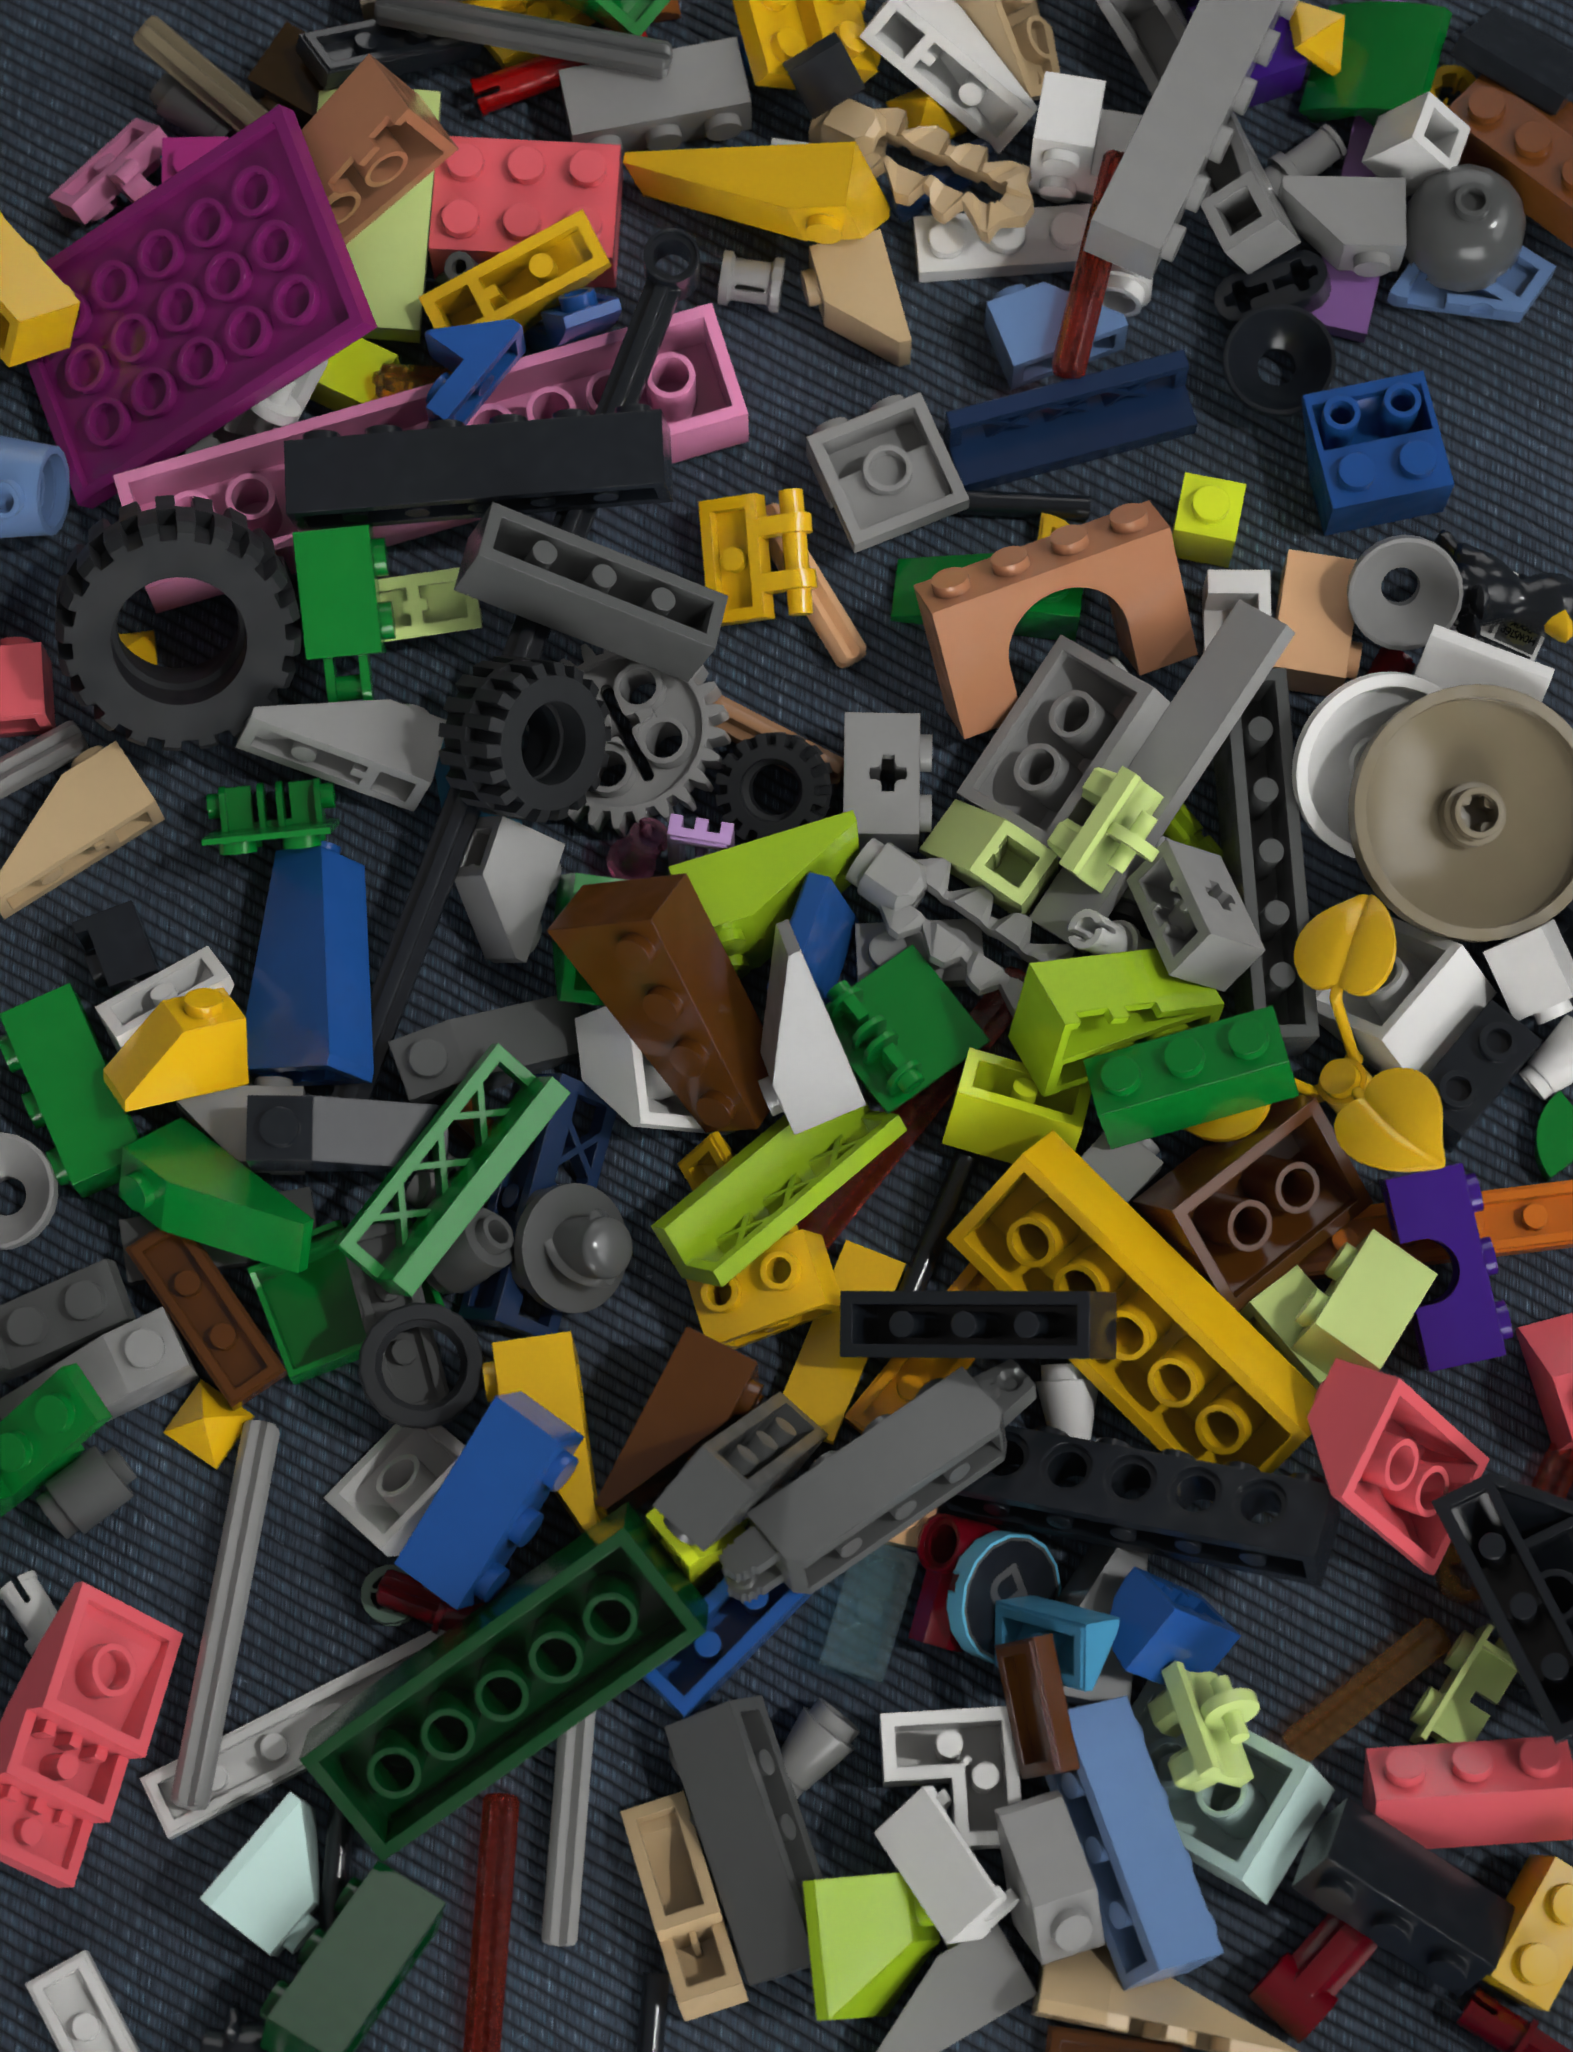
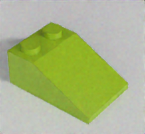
M853 810L668 867L670 875L687 873L739 979L745 977L751 969L761 967L772 957L776 924L787 919L790 922L805 876H808L809 872L830 877L840 893L851 885L850 882L845 880V877L860 853L857 819Z

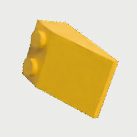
M567 1331L492 1342L494 1361L485 1362L482 1365L487 1401L492 1403L497 1395L522 1391L584 1436L573 1454L578 1458L575 1471L565 1485L554 1492L583 1534L601 1520L594 1504L597 1499V1489L579 1359L572 1333Z

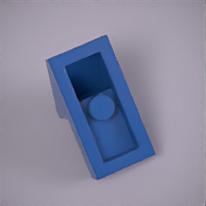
M514 319L437 328L425 332L430 357L453 372L452 374L448 372L443 373L434 382L427 394V405L425 407L429 423L436 420L452 419L461 421L465 425L468 424L526 352L521 324Z

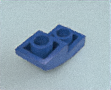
M594 287L580 288L560 295L558 297L559 306L541 312L544 324L526 331L531 354L608 332L615 325L622 311L619 298L595 293Z

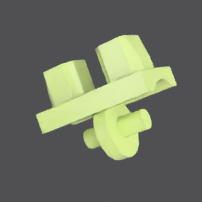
M1124 766L1120 768L1118 773L1099 767L1094 768L1082 786L1083 792L1081 796L1091 805L1095 806L1094 810L1083 826L1068 818L1059 822L1047 840V845L1061 858L1059 864L1100 894L1116 871L1121 874L1125 872L1135 855L1152 863L1160 852L1145 840L1158 821L1152 815L1164 796L1147 785L1139 775Z
M1174 1661L1161 1670L1167 1688L1150 1701L1147 1706L1153 1724L1162 1734L1175 1738L1181 1734L1184 1735L1187 1746L1172 1755L1167 1763L1174 1784L1179 1788L1199 1792L1218 1782L1240 1788L1254 1779L1242 1742L1250 1737L1246 1722L1255 1717L1260 1710L1255 1692L1248 1688L1233 1689L1227 1675L1218 1676L1217 1673L1211 1671L1189 1672L1185 1669L1184 1664L1178 1661Z

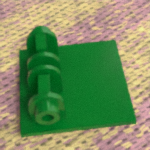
M318 777L308 780L289 781L288 788L292 818H288L283 781H276L275 796L278 819L269 820L264 783H257L256 797L259 821H255L251 785L219 787L218 793L207 794V811L209 819L220 818L221 829H214L201 839L202 846L218 844L219 855L257 852L258 847L264 846L263 840L280 838L283 841V849L321 846V841L326 840V834H331L340 824L339 818L326 819L325 808L336 807L334 783H322L321 778Z
M913 944L852 987L846 980H843L833 986L826 994L830 1002L825 1007L853 1072L887 1114L896 1110L965 1061L969 1047L980 1050L990 1043L987 1035Z

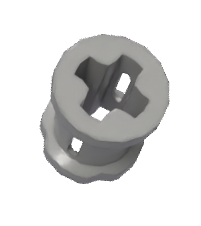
M725 250L720 272L718 305L727 306L730 300L767 305L769 312L778 313L783 288L785 258L776 257L773 262L737 258L734 251Z

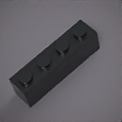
M840 1291V1357L1117 1359V1292Z

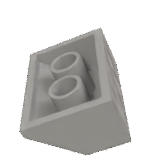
M1060 635L956 793L977 808L1007 819L1047 848H1050L1047 845V840L1059 822L1068 818L1083 826L1094 810L1095 806L1081 797L1083 792L1082 786L1094 768L1099 767L1118 773L1122 766L1128 768L1171 702L1153 686L1065 636Z

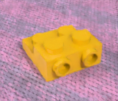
M732 0L755 86L796 90L782 63L833 32L842 41L863 83H866L878 72L877 67L881 55L859 37L866 28L862 15L866 0Z

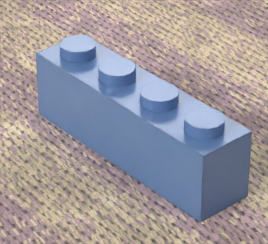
M1127 1696L1068 1709L1080 1769L1045 1775L1050 1792L1058 1790L1063 1796L1097 1886L1104 1939L1123 1990L1133 1989L1189 1973L1224 1952L1217 1936L1215 1920L1206 1907L1194 1875L1190 1854L1183 1846L1171 1814L1166 1790L1159 1782L1145 1745L1143 1729L1134 1716Z

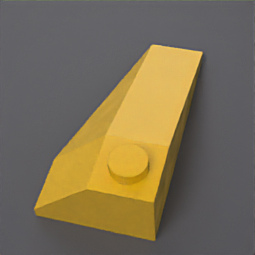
M856 141L624 153L623 164L643 196L803 241L834 244L840 240L864 239L888 220L891 207Z

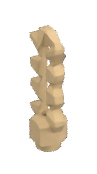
M849 98L814 120L812 118L809 128V141L811 143L856 141L875 179L886 172L896 203L910 207L918 198L926 194L930 198L932 215L942 224H946L957 214L964 211L980 240L989 244L1001 228L1025 227L1035 212L1033 197L1028 187L1032 179L1030 167L1013 161L989 162L988 147L971 143L952 146L950 133L939 126H918L908 129L906 111L898 107L872 109ZM887 143L897 148L900 146L906 147L913 155L937 166L947 165L955 174L976 183L983 181L994 191L1004 196L1000 201L997 200L996 203L989 202L986 204L971 192L961 193L944 185L932 175L923 176L900 166L889 156H885Z

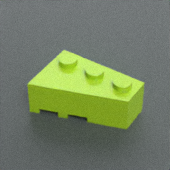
M1157 948L1034 962L1028 965L1008 1038L1041 1095L1046 1097L1089 1082L1083 1059L1219 1021L1225 1003L1214 988L1169 976Z

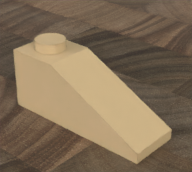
M114 741L105 748L102 745L91 747L74 759L71 764L72 768L60 776L0 870V914L4 920L165 820L153 795L117 741Z

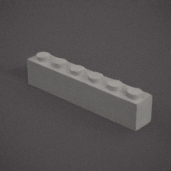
M1299 0L1199 1L1091 219L1083 251L1152 280L1161 259L1173 262L1187 230V227L1180 225L1179 222L1186 209L1194 213L1198 211L1211 181V178L1204 176L1203 173L1210 160L1217 164L1221 163L1235 129L1227 126L1233 112L1242 116L1245 114L1258 84V81L1250 78L1256 64L1267 68L1281 37V33L1273 29L1280 16L1288 20L1291 19Z

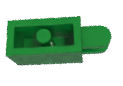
M370 525L292 532L306 660L323 659L328 703L362 699L363 701L374 700L370 655L386 653L385 640L396 639L392 601L381 602L378 576L389 575L385 537L374 538L373 527ZM358 656L360 674L337 676L335 658Z

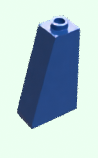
M321 841L322 845L316 847L276 850L245 1016L247 1024L248 1075L255 1078L263 1076L286 1077L293 1080V1086L372 1083L374 1059L365 865L340 855L341 847L327 841Z

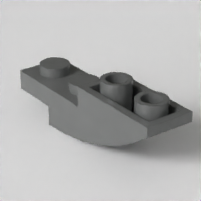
M105 1258L0 1305V1384L61 1361L87 1345V1342L136 1319L114 1260Z

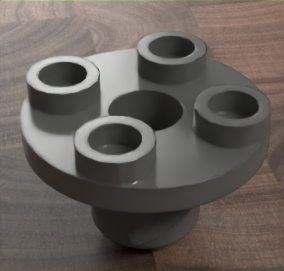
M562 1183L548 1188H541L529 1196L526 1208L517 1225L514 1240L515 1258L511 1264L513 1280L517 1286L527 1290L539 1304L552 1311L583 1313L593 1310L606 1302L621 1283L632 1257V1238L616 1205L599 1189L581 1183Z

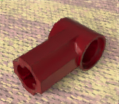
M936 1514L925 1522L918 1536L917 1552L922 1566L926 1568V1573L908 1638L944 1649L963 1652L951 1632L946 1608L948 1590L955 1592L956 1582L959 1577L958 1574L953 1572L959 1558L976 1539L995 1530L999 1531V1529L990 1524L949 1514Z
M1327 1913L1292 1954L1286 1952L1251 1990L1248 1997L1299 2044L1331 2011L1339 2000L1336 1994L1376 1952L1375 1950L1378 1946L1370 1938L1335 1915Z

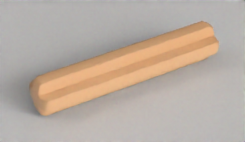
M778 503L766 506V516L780 514ZM782 537L769 538L770 557L779 571L785 570ZM808 551L809 567L816 569L818 588L812 590L813 614L806 616L836 665L840 668L849 667L866 655V644Z

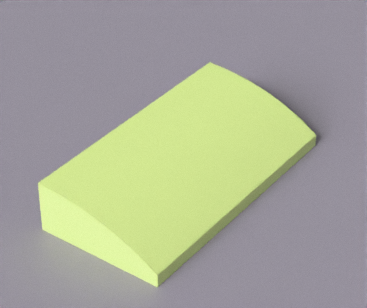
M337 89L319 91L317 112ZM413 89L421 96L440 122L441 91ZM435 170L346 244L377 325L376 329L362 338L420 343L423 306L418 297L425 292Z

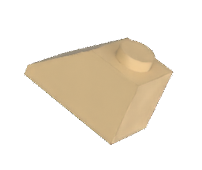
M881 230L871 232L864 239L840 240L834 244L809 246V269L800 271L801 282L808 307L819 306L824 326L898 367L910 364L912 339Z

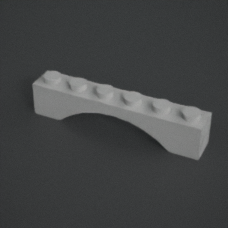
M1096 0L1153 96L1188 25L1177 1ZM1233 112L1227 124L1228 127L1235 129L1229 147L1221 163L1217 164L1210 160L1203 173L1204 176L1211 178L1201 207L1224 253L1249 275L1295 247L1301 241Z

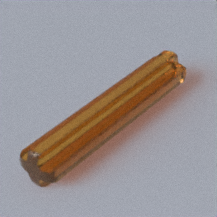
M1431 1618L1421 1621L1285 1730L1282 1734V1739L1287 1749L1307 1762L1312 1761L1450 1650V1640L1442 1627Z

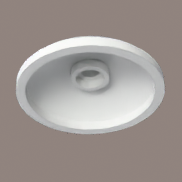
M1371 673L1360 676L1338 687L1312 712L1299 735L1292 761V786L1295 800L1303 819L1316 836L1327 845L1342 854L1356 858L1349 834L1348 798L1351 781L1363 750L1372 736L1393 714L1425 695L1442 690L1440 687L1428 680L1408 673Z

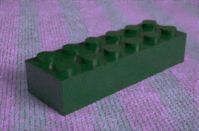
M626 1502L496 1595L490 1602L482 1605L309 1729L299 1760L383 1862L705 1634L709 1605L630 1504Z

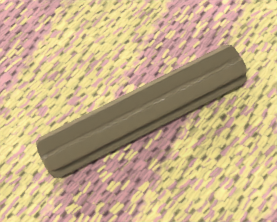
M150 16L135 33L132 41L136 47L236 132H239L269 112L158 16Z

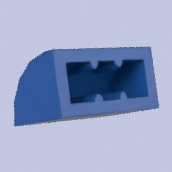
M1135 1566L1126 1576L1113 1599L1110 1615L1120 1618L1118 1632L1112 1644L1113 1652L1125 1671L1164 1686L1166 1684L1161 1670L1174 1661L1183 1663L1185 1669L1189 1672H1212L1241 1637L1200 1594Z

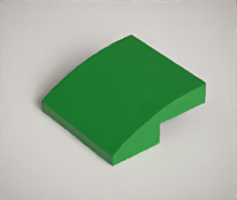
M1366 1L1330 5L1328 10L1345 15L1341 71L1332 76L1312 63L1299 112L1312 123L1361 116L1371 126L1375 127L1378 116L1431 91L1452 13L1446 7L1412 2Z

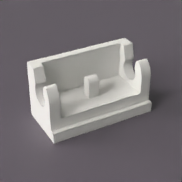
M923 1786L886 1820L874 1834L947 1944L981 1940L991 1932L990 1929L1017 1905L1019 1898L1012 1888L1004 1892L1000 1886L993 1884L945 1812L952 1803V1799L947 1791L943 1789L937 1793L933 1786Z

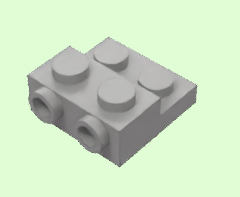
M921 392L906 398L903 395L886 397L874 404L870 412L848 421L845 417L830 419L819 425L812 435L806 437V456L829 507H834L854 553L969 508L970 499Z

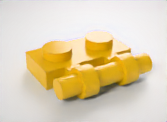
M789 488L779 490L780 514L766 516L765 495L757 493L698 501L705 587L728 596L721 626L775 619L773 594L787 592L789 616L813 614L812 590L818 587L816 569L809 567L807 534H811L813 529L811 513L805 512L803 489ZM782 537L785 570L771 572L768 539Z

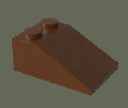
M687 1326L594 1503L599 1519H604L626 1502L635 1511L669 1486L702 1445L760 1406L764 1399V1395L761 1394L764 1385L759 1383L758 1362Z

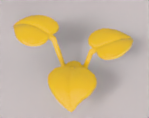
M1361 894L1316 915L1303 928L1295 944L1294 965L1302 981L1315 990L1331 989L1329 1000L1346 1051L1345 1058L1332 1060L1324 1066L1320 1073L1318 1084L1311 1085L1294 1078L1298 1093L1316 1097L1319 1103L1326 1101L1337 1114L1334 1122L1336 1139L1340 1147L1355 1161L1369 1167L1395 1172H1420L1441 1169L1445 1167L1446 1158L1443 1145V1107L1437 1088L1427 1076L1411 1068H1391L1379 1072L1372 1077L1362 1065L1363 1055L1357 1049L1343 1004L1344 991L1356 996H1368L1375 993L1386 982L1396 958V934L1389 911L1375 895ZM1271 1104L1182 1130L1203 1140L1213 1142L1235 1141L1257 1130L1268 1115Z

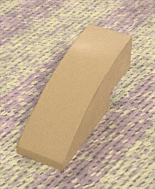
M684 1791L620 1811L653 1925L684 2022L749 2001L695 1826L690 1821L691 1813Z

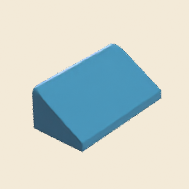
M1034 1595L996 1601L995 1645L1052 1633L1063 1686L1084 1692L1093 1690L1117 1635L1120 1625L1119 1617ZM995 1652V1667H998V1662H997V1657H996V1652Z

